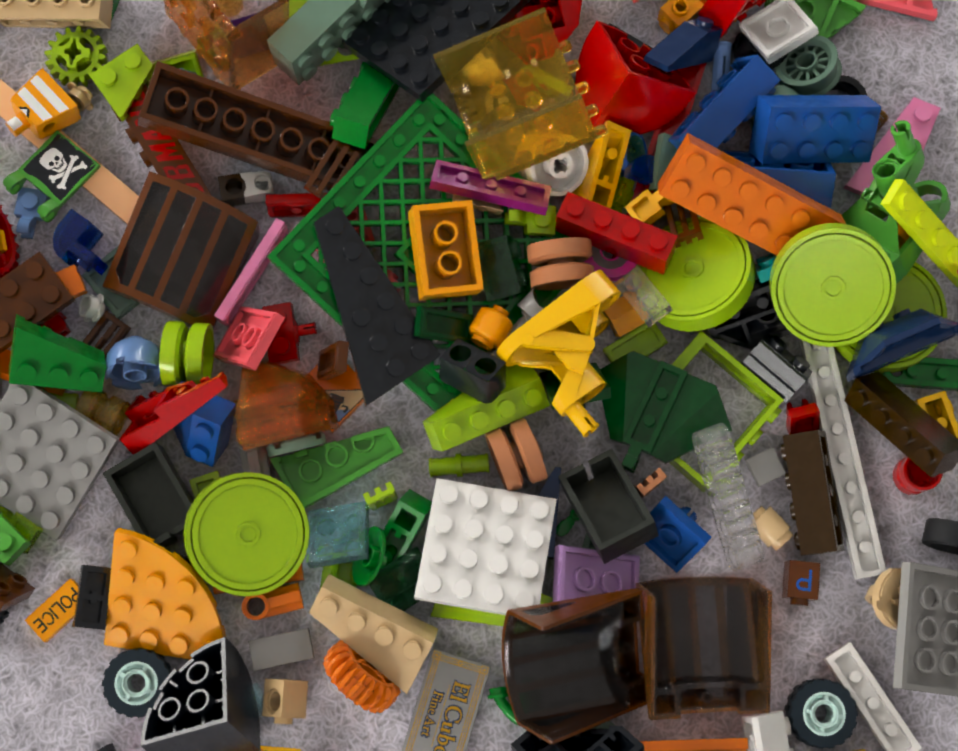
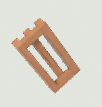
M659 467L652 475H649L642 483H639L635 488L640 497L643 499L667 478V475Z

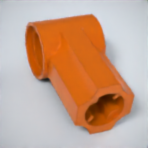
M299 583L278 587L261 595L246 596L242 602L243 614L251 620H262L304 609ZM254 598L262 599L265 604L264 611L258 616L252 615L249 611L248 605Z

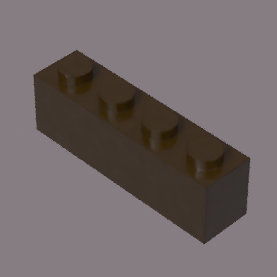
M879 371L855 379L844 400L849 406L930 477L954 469L958 462V439Z
M813 430L784 435V443H781L780 449L783 460L787 461L788 473L785 474L787 489L791 490L793 502L790 503V514L792 519L796 520L797 532L794 534V541L797 550H800L801 556L845 551L826 432Z

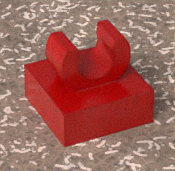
M802 399L801 406L795 408L792 407L791 402L787 403L786 428L789 434L819 430L820 411L816 403L809 404L806 399Z

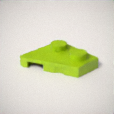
M135 44L89 76L123 122L128 117L127 111L135 99L138 100L144 84L150 80L155 68L140 46Z

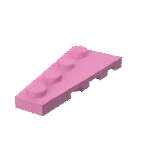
M914 97L895 122L901 120L908 121L914 139L920 142L922 150H924L941 108ZM890 129L873 149L870 162L862 163L844 189L861 195L865 188L870 187L874 179L872 174L873 166L896 145Z

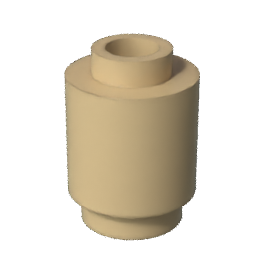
M760 506L749 517L752 523L748 527L767 547L772 546L775 551L780 549L794 535L789 530L790 526L771 506L767 509Z

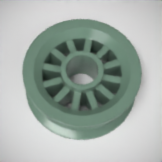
M816 35L790 51L787 58L779 66L775 67V72L781 79L779 81L780 85L792 88L799 95H825L839 82L842 75V64L838 58L835 44L826 37Z

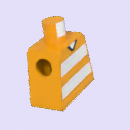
M42 68L11 97L10 101L16 115L5 122V124L15 137L29 128L38 139H44L54 134L57 130L60 131L81 120L78 105Z

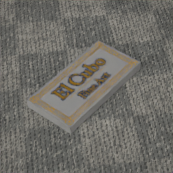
M433 648L402 751H466L491 666Z

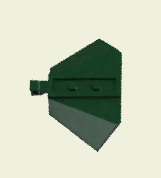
M635 351L625 354L600 369L611 387L612 398L602 400L610 440L630 446L622 462V466L626 471L634 474L642 452L667 464L732 431L717 386L692 376L685 370L661 360L660 362Z

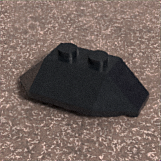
M758 279L755 280L752 293L745 305L732 318L709 329L711 337L722 339L747 349L754 348L767 333L771 337L775 335L779 338L792 334L782 324L774 309L770 296L769 280L760 283Z

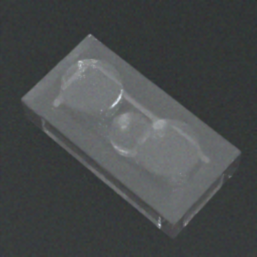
M639 266L614 283L648 328L673 311L667 300Z

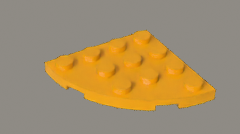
M117 528L114 532L104 645L130 650L143 648L152 650L160 655L190 660L192 658L190 654L214 640L226 637L224 625L221 623L216 608L217 602L209 587L195 569L175 551L171 553L164 547L154 542L155 539L135 531Z

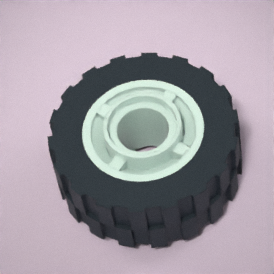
M137 648L122 652L112 659L109 667L105 669L104 680H102V686H104L103 695L104 698H107L108 705L111 708L113 707L118 714H124L126 717H145L148 708H153L161 693L158 690L171 673L170 668L172 667L164 660L165 657L152 650ZM135 674H140L145 679V687L142 691H137L132 686L131 681Z
M828 679L806 680L801 685L795 686L793 688L794 691L787 697L788 702L784 709L790 721L791 733L795 734V738L800 742L816 748L830 749L835 748L836 745H842L847 738L851 737L852 731L857 725L856 716H858V710L855 708V700L850 696L851 693L841 687L842 685L838 682H832ZM823 705L826 709V717L823 721L819 722L815 716V711L818 706Z

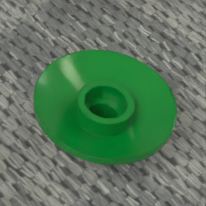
M373 526L369 528L357 545L352 564V576L355 584L365 587L375 579L380 569H383L387 563L388 555L385 552V534L379 527Z

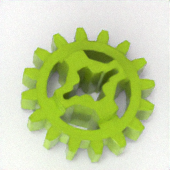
M77 26L75 32L66 27L65 35L62 36L59 32H56L55 35L58 40L56 42L48 41L52 50L44 52L49 59L45 64L51 70L50 74L53 78L58 79L63 86L68 82H74L78 86V82H81L85 87H88L87 80L91 79L89 75L102 67V64L109 62L105 55L108 53V50L102 44L101 37L99 35L95 36L92 29L89 28L84 33L81 26ZM87 43L91 45L94 51H91L90 48H87L85 44ZM59 63H62L64 66H66L68 72L63 70L60 67Z

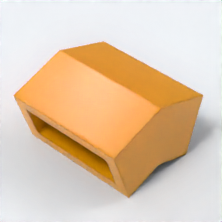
M634 290L620 297L612 306L603 311L610 320L609 325L616 337H621L651 320Z

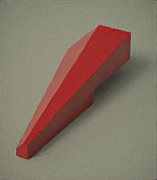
M220 372L212 379L208 376L202 377L200 384H195L191 380L166 387L160 393L156 390L152 391L148 395L150 398H145L142 394L136 396L125 411V414L132 422L119 440L133 455L154 443L228 386L227 376L224 372Z

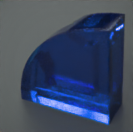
M642 155L634 159L626 167L624 177L643 185L653 183L654 156Z

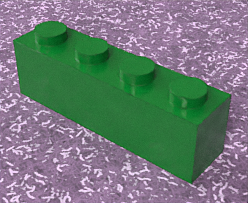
M363 61L358 77L354 76L351 81L349 93L344 92L339 109L335 108L330 118V126H333L332 139L366 149L400 87Z

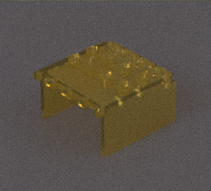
M545 7L433 54L451 93H454L455 103L459 113H461L460 116L466 133L469 135V140L465 142V145L483 179L495 176L498 181L601 138L608 133L606 126L603 124L593 127L590 118L597 115L599 109L596 104L585 106L582 95L589 91V85L585 81L578 84L574 83L571 73L578 71L580 64L576 59L568 62L565 61L563 54L569 52L572 49V45L569 40L558 43Z

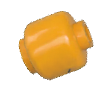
M494 305L492 308L482 307L469 326V332L472 336L471 341L487 351H491L492 348L498 349L513 329V324L508 318L509 312L498 305Z

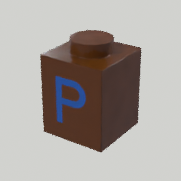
M796 560L784 562L782 598L790 599V604L797 606H808L809 601L818 600L821 563Z

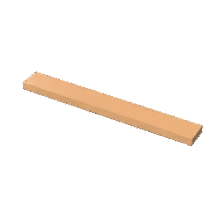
M0 79V117L7 122L16 115L10 101L16 92ZM29 128L21 133L23 137L38 149L52 136L38 139ZM60 130L59 132L101 166L82 187L128 225L139 196ZM150 205L136 230V233L142 238L155 225L160 214Z

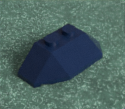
M905 309L893 315V321L886 324L882 322L874 332L858 341L846 374L847 381L850 382L857 377L869 374L957 336L958 322L924 309H919L912 313L910 309Z

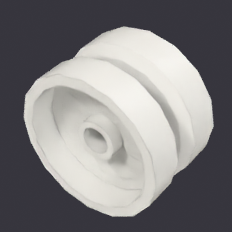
M540 126L531 129L521 138L515 149L514 165L516 172L527 181L552 186L550 196L561 197L566 195L567 192L572 193L582 184L588 171L589 158L587 149L581 140L555 127Z

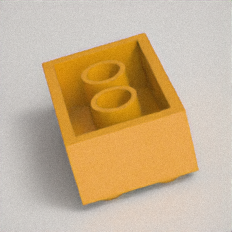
M472 200L412 205L408 211L419 301L479 294L484 287Z

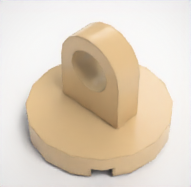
M889 568L880 574L874 585H870L865 595V600L873 606L877 618L883 625L897 630L901 568Z

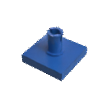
M665 496L650 512L656 523L658 537L644 544L677 573L707 544L711 536L695 522L697 515L694 511L690 516L687 515L691 508L682 507L680 509Z

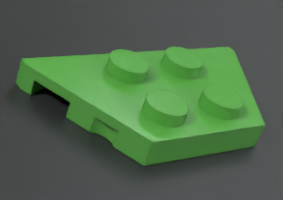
M767 0L764 3V7L771 4L775 0ZM794 0L818 27V35L831 39L861 15L866 6L854 0Z

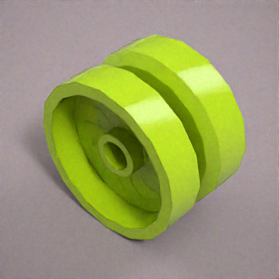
M181 321L166 322L162 332L159 352L160 378L164 386H173L185 380H192L195 384H200L202 377L208 376L210 379L212 378L215 340L213 326L210 323L195 322L188 329L187 325Z

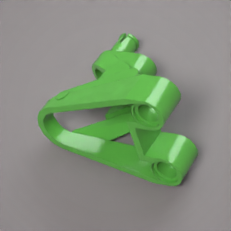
M905 120L895 122L896 128L893 125L891 126L890 131L896 145L873 166L872 174L874 179L870 187L865 188L861 198L842 214L847 225H852L867 232L883 247L893 265L896 284L908 274L923 250L911 237L899 249L898 223L880 204L894 180L904 179L919 197L926 194L940 196L941 200L924 202L941 221L949 212L951 205L947 189L941 182L925 180L915 183L924 165L925 156L920 142L913 137L910 123Z

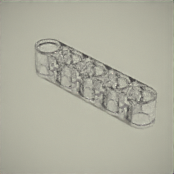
M722 422L694 432L692 434V442L723 552L729 567L734 572H737L763 561L764 551L733 440L727 426Z

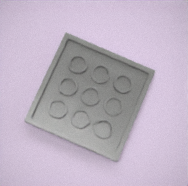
M10 384L0 401V504L56 541L59 540L120 441V438L40 386Z
M902 562L893 688L958 697V570L914 562Z

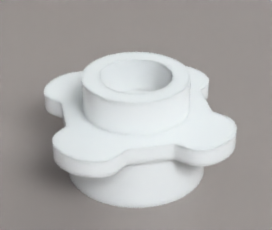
M86 294L79 304V315L84 317V321L87 323L91 320L98 322L105 310L103 294H98L97 296Z

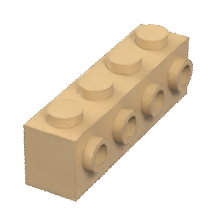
M0 0V24L4 27L77 28V26H81V28L110 29L113 0Z

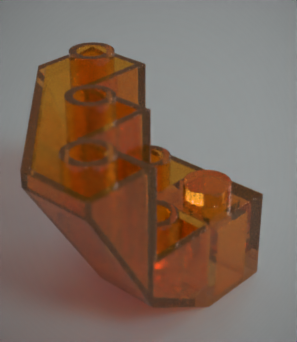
M264 359L261 360L256 371L242 367L236 417L238 426L236 428V437L239 444L243 446V450L340 428L333 399L309 373Z

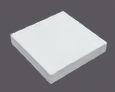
M775 0L739 23L740 30L769 65L819 34L818 27L794 0Z

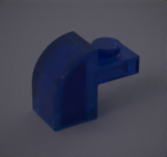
M70 209L56 227L53 235V248L58 257L69 266L75 264L88 273L93 269L101 276L109 267L91 251L104 234L89 220L73 209Z

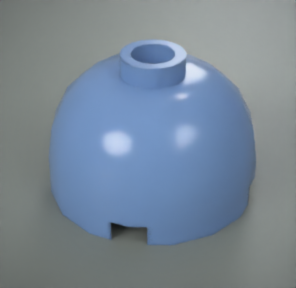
M130 336L116 342L107 353L106 380L109 377L112 379L113 386L126 390L142 389L139 383L153 382V387L158 386L162 382L159 370V347L141 336Z

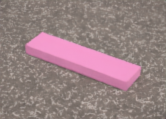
M278 218L274 220L214 314L217 321L226 327L230 326L237 311L244 304L270 263L267 256L289 233L285 222Z

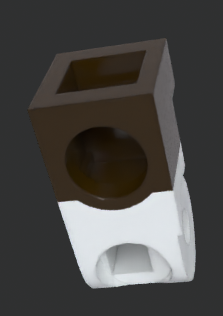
M251 171L218 176L221 201L232 207L252 202L266 201V194H275L271 173L267 171Z

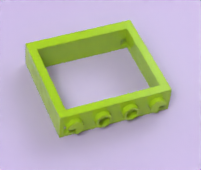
M700 331L671 365L684 370L696 355L702 351L766 405L705 478L680 457L669 462L702 492H705L709 487L715 490L725 478L721 474L728 465L734 468L744 456L741 452L742 448L747 443L752 446L764 433L760 430V427L766 420L771 424L782 411L778 406L784 399L708 335Z

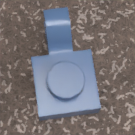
M22 187L18 192L14 215L20 218L17 223L16 232L21 233V238L33 239L36 221H44L38 214L37 209L50 198L39 189Z

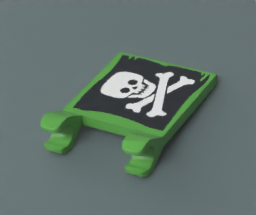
M57 130L17 171L9 174L3 180V185L8 192L14 195L21 190L26 180H28L50 198L37 209L41 219L48 223L55 218L60 208L101 166Z

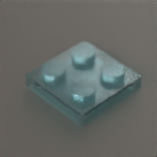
M366 501L308 512L309 543L306 563L310 569L368 559L369 506Z

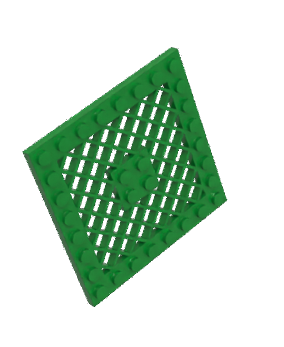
M432 93L423 102L418 99L276 246L267 256V259L342 327L336 306L337 303L330 285L326 265L323 263L313 223L338 206L346 217L358 207V221H350L353 227H359V236L367 248L381 247V262H378L387 277V268H402L403 282L391 283L395 288H403L404 302L409 309H417V306L446 308V310L452 311L454 307H466V314L473 315L472 307L492 308L494 305L506 306L505 310L509 312L508 318L514 325L519 318L523 317L522 311L518 308L517 304L532 290L529 277L532 267L528 263L527 246L539 241L569 238V236L556 231L553 237L540 236L541 238H530V235H524L523 226V238H510L509 225H504V213H508V207L501 206V209L504 210L502 218H488V212H481L482 218L475 219V225H482L483 239H477L478 245H483L484 260H480V264L485 269L483 286L486 287V301H472V295L466 296V301L451 302L450 297L445 298V302L425 300V303H410L409 288H417V282H409L408 269L415 276L416 274L411 236L407 240L406 226H409V220H406L405 206L452 202V198L446 199V192L440 191V199H425V185H430L431 178H424V165L435 164L436 159L525 180ZM429 132L433 137L424 136ZM423 144H437L438 158H423ZM417 145V158H404ZM443 146H444L454 157L444 158V149H443ZM403 165H418V178H404ZM397 166L398 179H384ZM383 185H398L399 199H384ZM404 185H419V199H405ZM378 186V200H364ZM363 206H379V220H364ZM384 206H399L400 220H385ZM502 224L503 239H489V225ZM400 226L401 241H386L385 227ZM364 227H380V241H365ZM524 244V259H511L510 245ZM490 245H504V259H490ZM386 247H400L394 254L399 261L387 262ZM317 249L318 262L311 256ZM491 265H505V280H491ZM511 265H525L526 279H512ZM512 285H525L513 299ZM492 286H506V300L493 301ZM535 290L538 305L543 308L547 307L561 290ZM471 341V345H473V346H475V347H477V348H479V349H481V350H483V351H485V352H488L487 350H484V349L478 347L476 344H474V343ZM453 343L434 344L436 349H448ZM433 360L402 381V383L432 411L436 412L463 392L440 381L439 373L435 371L440 370V365H434ZM475 366L476 371L480 374L487 373V371Z

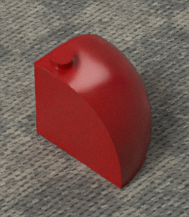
M596 21L581 49L576 69L575 87L577 100L588 121L589 127L600 132L604 122L609 120L632 130L631 133L644 134L670 122L681 113L696 94L692 86L677 70L665 72L643 61L645 55L652 50L644 43L641 48L638 47L636 43L627 38V33L600 21Z

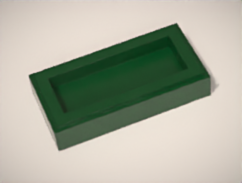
M417 306L414 336L454 343L459 338L471 344L472 336L469 332V326L473 321L474 315L427 306Z

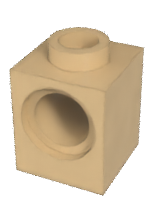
M265 678L262 716L274 717L275 724H293V718L306 719L308 681Z

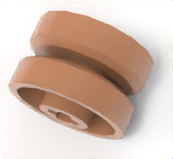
M581 237L557 238L528 245V263L539 266L529 273L531 289L538 291L570 289L580 280L595 272L593 265L584 262L593 255L591 239Z
M524 417L509 423L508 430L512 440L510 443L501 428L485 434L491 456L505 490L515 492L522 489L524 482L520 469H523L528 481L532 484L548 478L541 449Z

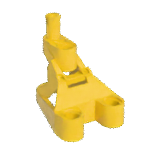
M597 270L580 280L511 333L501 343L496 352L497 356L506 362L507 367L518 365L520 367L551 370L561 381L552 406L562 417L567 415L582 433L583 437L589 436L588 432L592 434L599 427V423L593 419L583 407V404L598 395L606 386L604 379L589 363L590 355L595 347L594 338L600 335L610 324V320L603 311L612 306L621 295L620 290L602 270Z

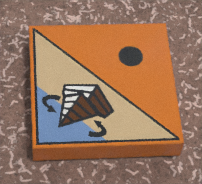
M317 364L291 390V393L334 433L364 403L363 394L356 372L347 365L345 373L326 381L317 378Z

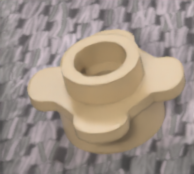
M69 82L67 87L70 91L67 94L78 105L79 111H84V109L92 110L94 107L91 103L93 95L89 89L83 85L77 86L76 83Z

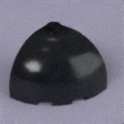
M226 637L202 646L190 654L192 658L179 670L175 668L159 687L158 690L161 693L153 708H148L141 733L140 746L146 751H261L259 711L253 683L240 653Z

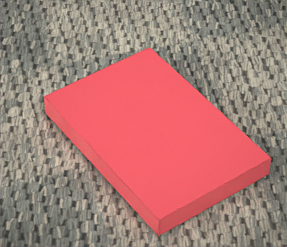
M241 306L214 352L213 357L221 362L256 371L285 317L277 312Z

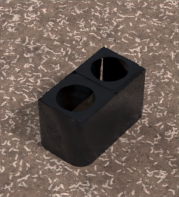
M458 338L440 357L439 379L483 403H492L506 387V362ZM475 366L487 371L490 374H480L476 371Z

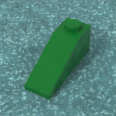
M411 489L400 498L383 530L386 539L385 552H387L388 558L385 567L380 569L373 581L385 588H388L430 515L432 501Z

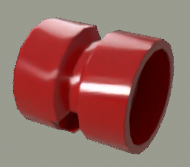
M908 457L900 460L893 470V481L896 487L908 495H918L936 487L943 476L942 473L930 477Z

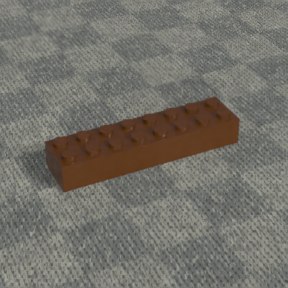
M159 61L156 63L138 117L139 126L307 183L334 140L332 139L333 126H330L328 121ZM372 137L366 149L347 144L350 146V149L360 153L353 166L379 139ZM335 148L313 183V186L318 187L340 150ZM348 155L344 156L324 190H331L351 157Z

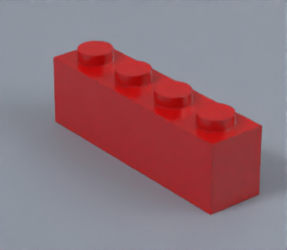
M567 192L556 215L557 232L569 237L591 239L592 246L662 275L665 274L676 249L677 235L571 192Z

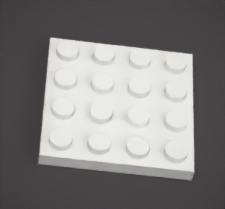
M436 478L414 599L505 616L509 609L539 605L557 499ZM538 612L529 615H538Z

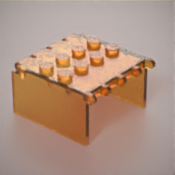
M163 0L166 15L180 28V33L188 38L197 50L200 58L207 62L213 70L215 77L220 79L224 85L241 90L242 87L277 66L274 63L267 39L289 19V0H278L236 27L223 12H220V8L214 0Z

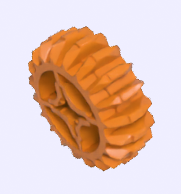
M342 640L336 642L335 645L333 644L327 651L328 654L324 657L323 662L326 669L325 672L331 677V683L338 687V691H341L346 696V699L349 698L355 705H360L363 710H369L375 714L377 712L382 713L397 700V696L401 693L400 688Z

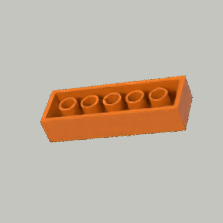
M689 133L685 136L657 183L659 195L776 256L792 237L807 228L825 223L846 224L840 213Z

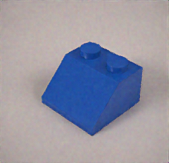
M216 395L173 428L187 457L214 467L229 444L236 403Z

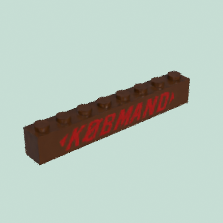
M144 85L138 100L135 99L127 111L128 117L126 122L129 128L125 129L132 143L135 145L139 142L143 148V151L139 154L148 168L153 166L160 175L184 183L212 196L178 139L138 125L139 113L147 92V88ZM158 184L161 191L166 189L168 192L170 191L169 187ZM178 191L171 208L176 215L182 213L185 220H187L195 198ZM204 202L189 234L190 239L196 236L200 245L196 249L201 257L221 214L220 210ZM228 221L225 223L210 258L214 267L235 256L240 244Z

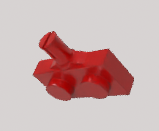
M291 302L263 306L262 310L277 312L285 317L268 348L269 363L276 365L300 361V336L317 334L315 329L317 328L316 323L298 325Z

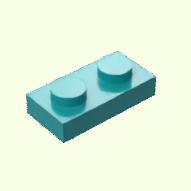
M772 253L756 259V278L760 283L770 279V272L776 258Z

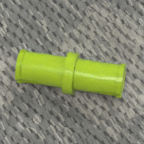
M456 453L455 457L429 458L430 477L455 474L457 477H463V474L490 473L488 453L462 456L461 453Z

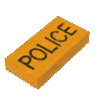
M72 578L25 619L26 623L45 643L52 639L75 616L79 585Z

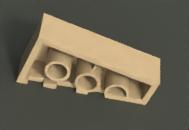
M330 574L323 583L309 611V614L406 694L425 661L438 632V628Z

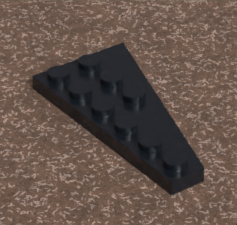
M338 206L316 220L313 226L322 257L325 261L346 341L349 342V350L366 407L441 355L430 339L414 336L416 318Z

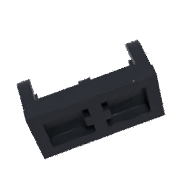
M81 565L72 627L105 630L111 568Z

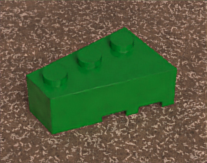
M16 314L8 369L9 384L102 393L106 372L104 351L72 337H64L53 332L51 328L44 325L41 327Z

